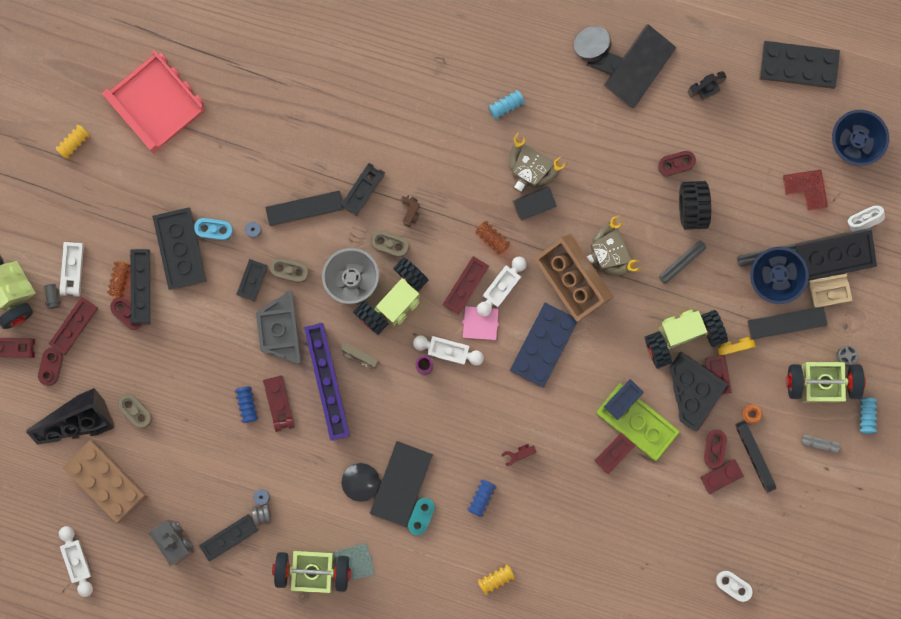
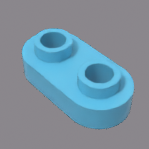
M201 218L194 225L196 234L201 238L225 241L233 234V228L230 223L223 220ZM203 226H208L206 232L202 231ZM222 228L227 229L225 234L220 233Z

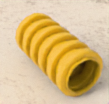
M77 125V128L73 129L71 134H68V138H64L65 141L63 143L60 142L59 147H55L65 159H69V155H73V151L82 145L81 142H85V138L90 137L89 133L80 125Z
M506 564L505 568L500 567V570H495L493 574L489 573V576H484L482 580L478 579L479 586L484 594L487 595L489 591L493 592L494 588L499 589L498 586H504L506 582L507 584L510 583L509 580L511 579L515 580L509 565Z

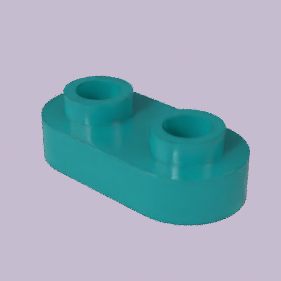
M421 498L417 501L408 522V529L413 535H422L427 530L435 510L432 500ZM423 504L429 506L427 511H422L421 506ZM415 522L421 523L420 529L414 528Z

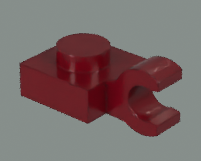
M529 444L523 445L518 448L519 452L516 453L510 451L503 452L501 454L502 457L505 455L511 457V461L505 465L511 466L514 462L537 453L534 445L529 447Z

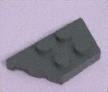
M290 290L279 299L271 302L267 307L256 312L260 351L301 364L293 291Z

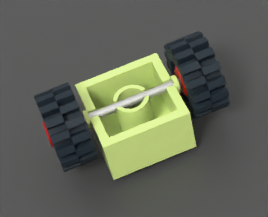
M405 257L393 268L402 279L382 299L376 308L373 309L363 301L353 312L363 324L377 335L389 325L384 318L393 326L396 324L401 325L407 318L406 313L410 309L412 311L415 310L420 304L418 292L429 281Z
M693 309L682 313L678 319H675V316L665 319L658 328V332L645 336L648 352L657 369L672 364L669 353L670 348L703 335L707 337L712 347L728 342L726 329L716 310L700 315L699 311L693 312Z

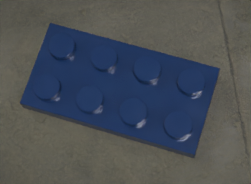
M544 303L510 371L544 388L577 324L574 317Z

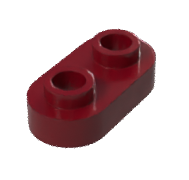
M682 151L665 156L659 161L658 170L664 176L689 171L694 167L696 157L690 151ZM688 159L689 164H683L682 160ZM669 164L671 169H665L664 165Z
M118 297L111 302L110 309L112 314L131 330H138L143 326L131 325V303ZM123 306L124 309L122 311H118L117 307Z
M55 348L46 349L41 359L38 380L46 386L54 385L58 381L63 354ZM50 354L55 355L54 360H49ZM47 372L50 373L49 379H45L44 377L45 373Z
M721 430L709 432L706 438L704 462L709 468H718L724 462L727 437ZM714 436L719 437L718 443L713 442ZM711 455L716 456V462H711Z

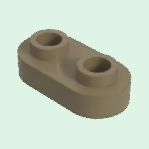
M377 231L372 235L371 243L376 250L395 257H402L408 252V243L404 238L385 231ZM383 238L385 242L378 244V239ZM402 245L403 248L401 251H397L395 247Z
M277 258L270 265L271 273L277 278L300 283L308 277L307 267L299 262ZM280 265L284 266L282 272L277 271V267ZM297 270L302 271L301 276H296L295 273Z
M124 395L119 399L118 407L120 411L136 427L145 428L151 423L152 416L136 397ZM128 401L132 402L131 408L126 407ZM141 415L145 416V421L143 422L139 421Z

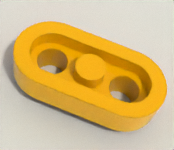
M750 337L739 339V343L732 344L731 341L721 344L717 351L719 356L755 348L756 344L755 340H750Z

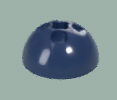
M853 110L844 114L836 122L832 132V145L836 154L844 162L854 166H867L878 161L887 151L889 145L888 128L884 121L875 113L867 110Z
M773 247L763 251L753 262L750 272V280L755 292L765 301L774 304H785L797 299L805 290L809 278L808 267L804 259L796 251L786 247Z

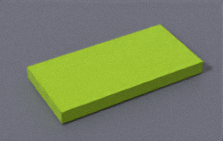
M619 383L596 414L656 462L680 431L639 398L616 420L604 406L623 387Z

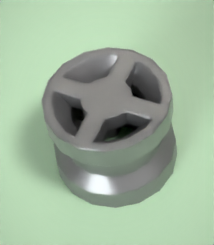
M852 346L842 347L836 353L837 362H845V366L855 363L858 358V352Z
M264 505L262 508L252 507L255 526H260L261 523L271 524V514L268 505Z

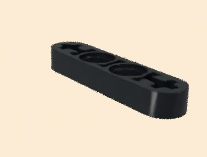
M743 420L736 423V430L766 493L775 490V482L746 421Z

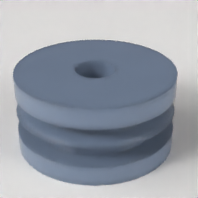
M250 222L246 225L245 232L249 237L256 238L261 234V227L256 222Z
M257 490L254 493L253 499L256 504L265 505L268 503L270 496L265 490Z

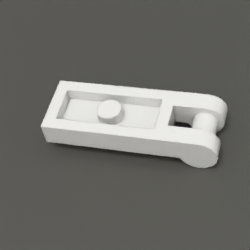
M64 242L60 296L72 294L74 297H80L83 243ZM68 281H74L73 287H68Z

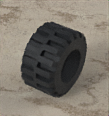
M706 181L682 182L680 185L679 212L684 230L708 229L710 226L711 195Z

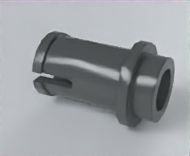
M56 284L45 285L44 289L47 300L45 305L48 309L58 308L60 300H58Z

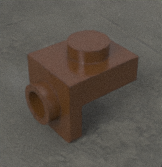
M409 195L407 198L404 196L401 198L402 203L410 206L403 219V224L408 227L412 223L416 224L420 215L417 213L420 208V204L417 203L418 200Z

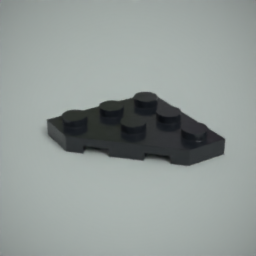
M680 352L670 366L675 398L678 403L679 419L693 431L698 432L729 383L685 353Z

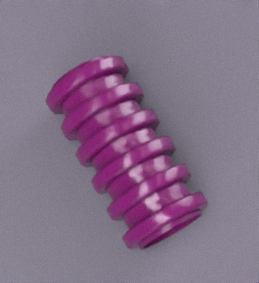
M421 356L416 360V369L419 374L429 375L433 371V362L428 356ZM422 361H428L430 367L427 370H421L419 364Z

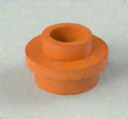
M748 405L744 408L742 416L747 423L755 424L760 421L762 411L756 405ZM750 411H754V418L749 417Z

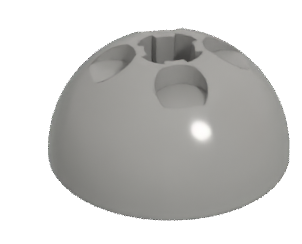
M346 248L335 252L326 261L322 271V282L326 292L334 300L344 304H357L368 299L376 290L379 282V270L375 260L367 252L357 248Z

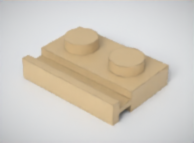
M847 274L808 281L813 308L853 301Z

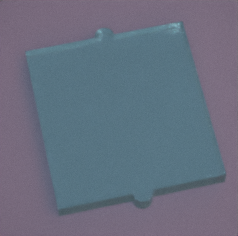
M366 543L333 552L336 565L338 556L349 557V568H352L351 580L374 574L371 563L372 557L369 556Z

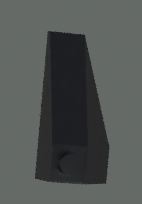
M93 388L77 395L27 429L26 433L38 445L57 442L61 438L66 437L77 439L79 435L90 434V436H96L113 429L114 424L105 400Z

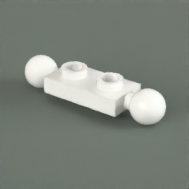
M521 256L515 257L512 261L511 269L508 266L503 268L483 294V297L487 299L486 302H481L477 306V312L480 316H489L492 312V305L498 308L521 278L517 273L525 270L527 267L525 258Z
M421 335L413 340V346L416 350L423 351L429 349L427 355L462 365H465L467 359L474 366H478L484 361L482 352L475 350L470 353L468 352V345L432 336L431 342Z
M64 526L59 531V538L66 544L60 546L71 582H79L77 587L78 594L82 597H88L93 592V586L86 579L92 577L81 542L80 540L73 541L74 530L69 526Z

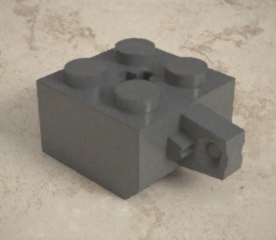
M166 520L148 533L168 561L169 566L177 565L194 553L192 549L194 547L193 543L188 537L185 538L181 533L183 528L178 521L175 522L173 520Z

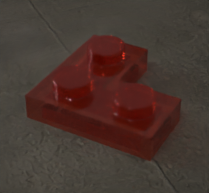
M821 169L783 175L786 195L805 192L808 210L828 207Z

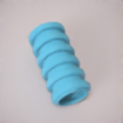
M515 90V93H510V96H504L503 100L502 98L499 99L498 103L494 102V105H489V110L494 119L498 120L499 116L503 117L510 110L514 111L515 107L519 108V105L525 104L524 98L518 90Z
M862 398L860 399V402H862V405H860V408H862V411H860V414H862V417H860V420H862L860 432L863 434L877 433V429H875L877 427V423H875L877 421V417H875L877 411H875L877 399Z

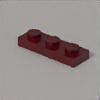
M473 256L445 299L443 306L459 315L488 270L489 265Z
M81 297L51 339L49 345L66 355L98 310V307Z

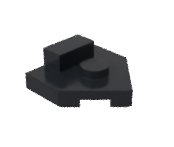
M725 72L716 73L717 76L709 74L700 81V85L695 83L690 86L688 90L690 98L699 94L701 99L704 100L719 93L720 88L718 84L723 83L727 78Z

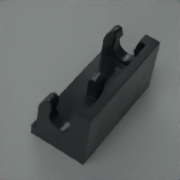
M549 187L512 201L521 221L557 207Z

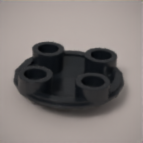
M353 464L346 469L342 476L341 484L343 491L347 497L354 501L370 500L379 490V474L368 464Z

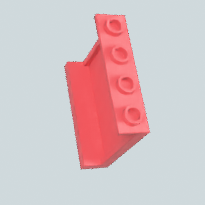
M153 50V56L111 91L106 89L102 95L150 151L155 153L204 112L205 109L202 106L204 104L203 100L198 95L194 96L190 92L192 90L191 86L186 81L182 82L178 78L180 76L178 71L173 66L169 68L166 64L168 62L166 57L161 52L157 54Z

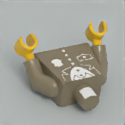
M517 133L509 154V168L513 171L512 176L517 178L513 188L523 193L527 185L535 189L537 186L542 187L553 182L561 169L567 166V161L560 165L559 159L561 157L555 161L550 160L525 145L526 136H524L523 141L518 140L517 136L519 133Z
M618 215L599 229L593 237V243L590 246L593 253L586 255L592 265L597 263L600 271L621 276L631 271H641V268L634 267L635 263L640 261L631 260L619 229H615L624 225V222L616 223V219L620 217Z

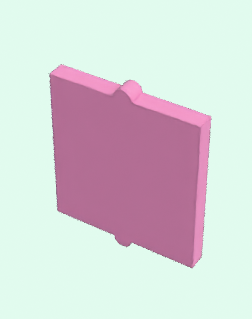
M465 306V315L462 324H464L463 338L496 340L497 327L499 326L498 309L492 308L489 316L482 317L478 314L477 307Z

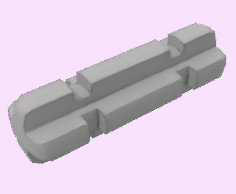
M803 435L802 437L803 445H812L814 448L829 450L833 453H838L840 450V443L830 442V440L818 437L812 438L810 435Z

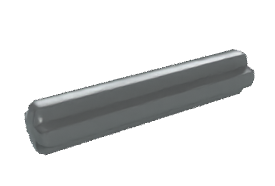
M698 241L660 275V280L667 284L706 249V245L702 241Z

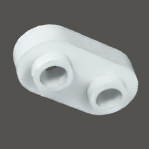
M872 206L851 216L848 219L849 229L854 232L868 229L881 223L885 219L884 209L881 206Z
M721 571L716 576V585L734 599L745 602L751 598L753 593L751 586L732 572ZM723 577L729 579L727 584L722 583ZM740 588H744V595H739L738 590Z

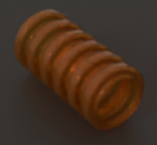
M484 221L476 229L475 233L479 234L481 239L484 238V242H488L494 251L497 250L498 255L502 254L510 246V242L505 241L506 238H502V234L497 233V230L493 229L492 225L489 226L488 221Z
M116 261L113 263L115 267L112 268L114 272L111 273L112 279L109 281L111 285H108L110 290L107 291V294L113 297H124L122 293L125 291L124 285H126L125 280L128 279L126 275L129 274L128 268H130V265L125 262Z

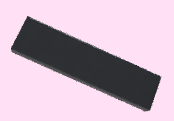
M340 190L265 207L269 226L344 210L341 207L342 198Z
M130 249L131 325H151L150 249Z
M824 307L747 321L751 340L827 326Z

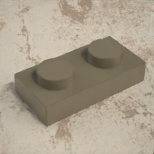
M345 342L341 347V350L344 352L343 356L351 360L357 358L361 361L360 364L368 369L371 366L376 368L379 363L378 359Z

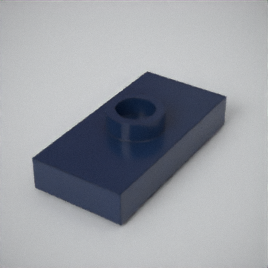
M629 379L608 401L604 408L618 420L644 391Z

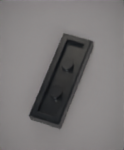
M247 514L199 546L210 562L259 531V529L255 526L251 516Z

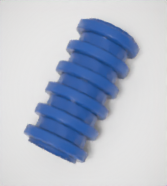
M249 386L235 390V393L238 395L236 399H239L237 403L240 405L239 411L242 413L240 417H243L242 423H249L259 419L256 416L257 410L254 409L256 405H253L255 400L252 399L253 393L250 391L252 387Z
M484 479L480 481L481 485H478L479 490L475 491L476 496H473L474 500L470 502L471 507L467 509L479 517L484 516L482 513L486 511V505H489L488 500H491L490 496L494 494L493 489L497 488L494 484Z

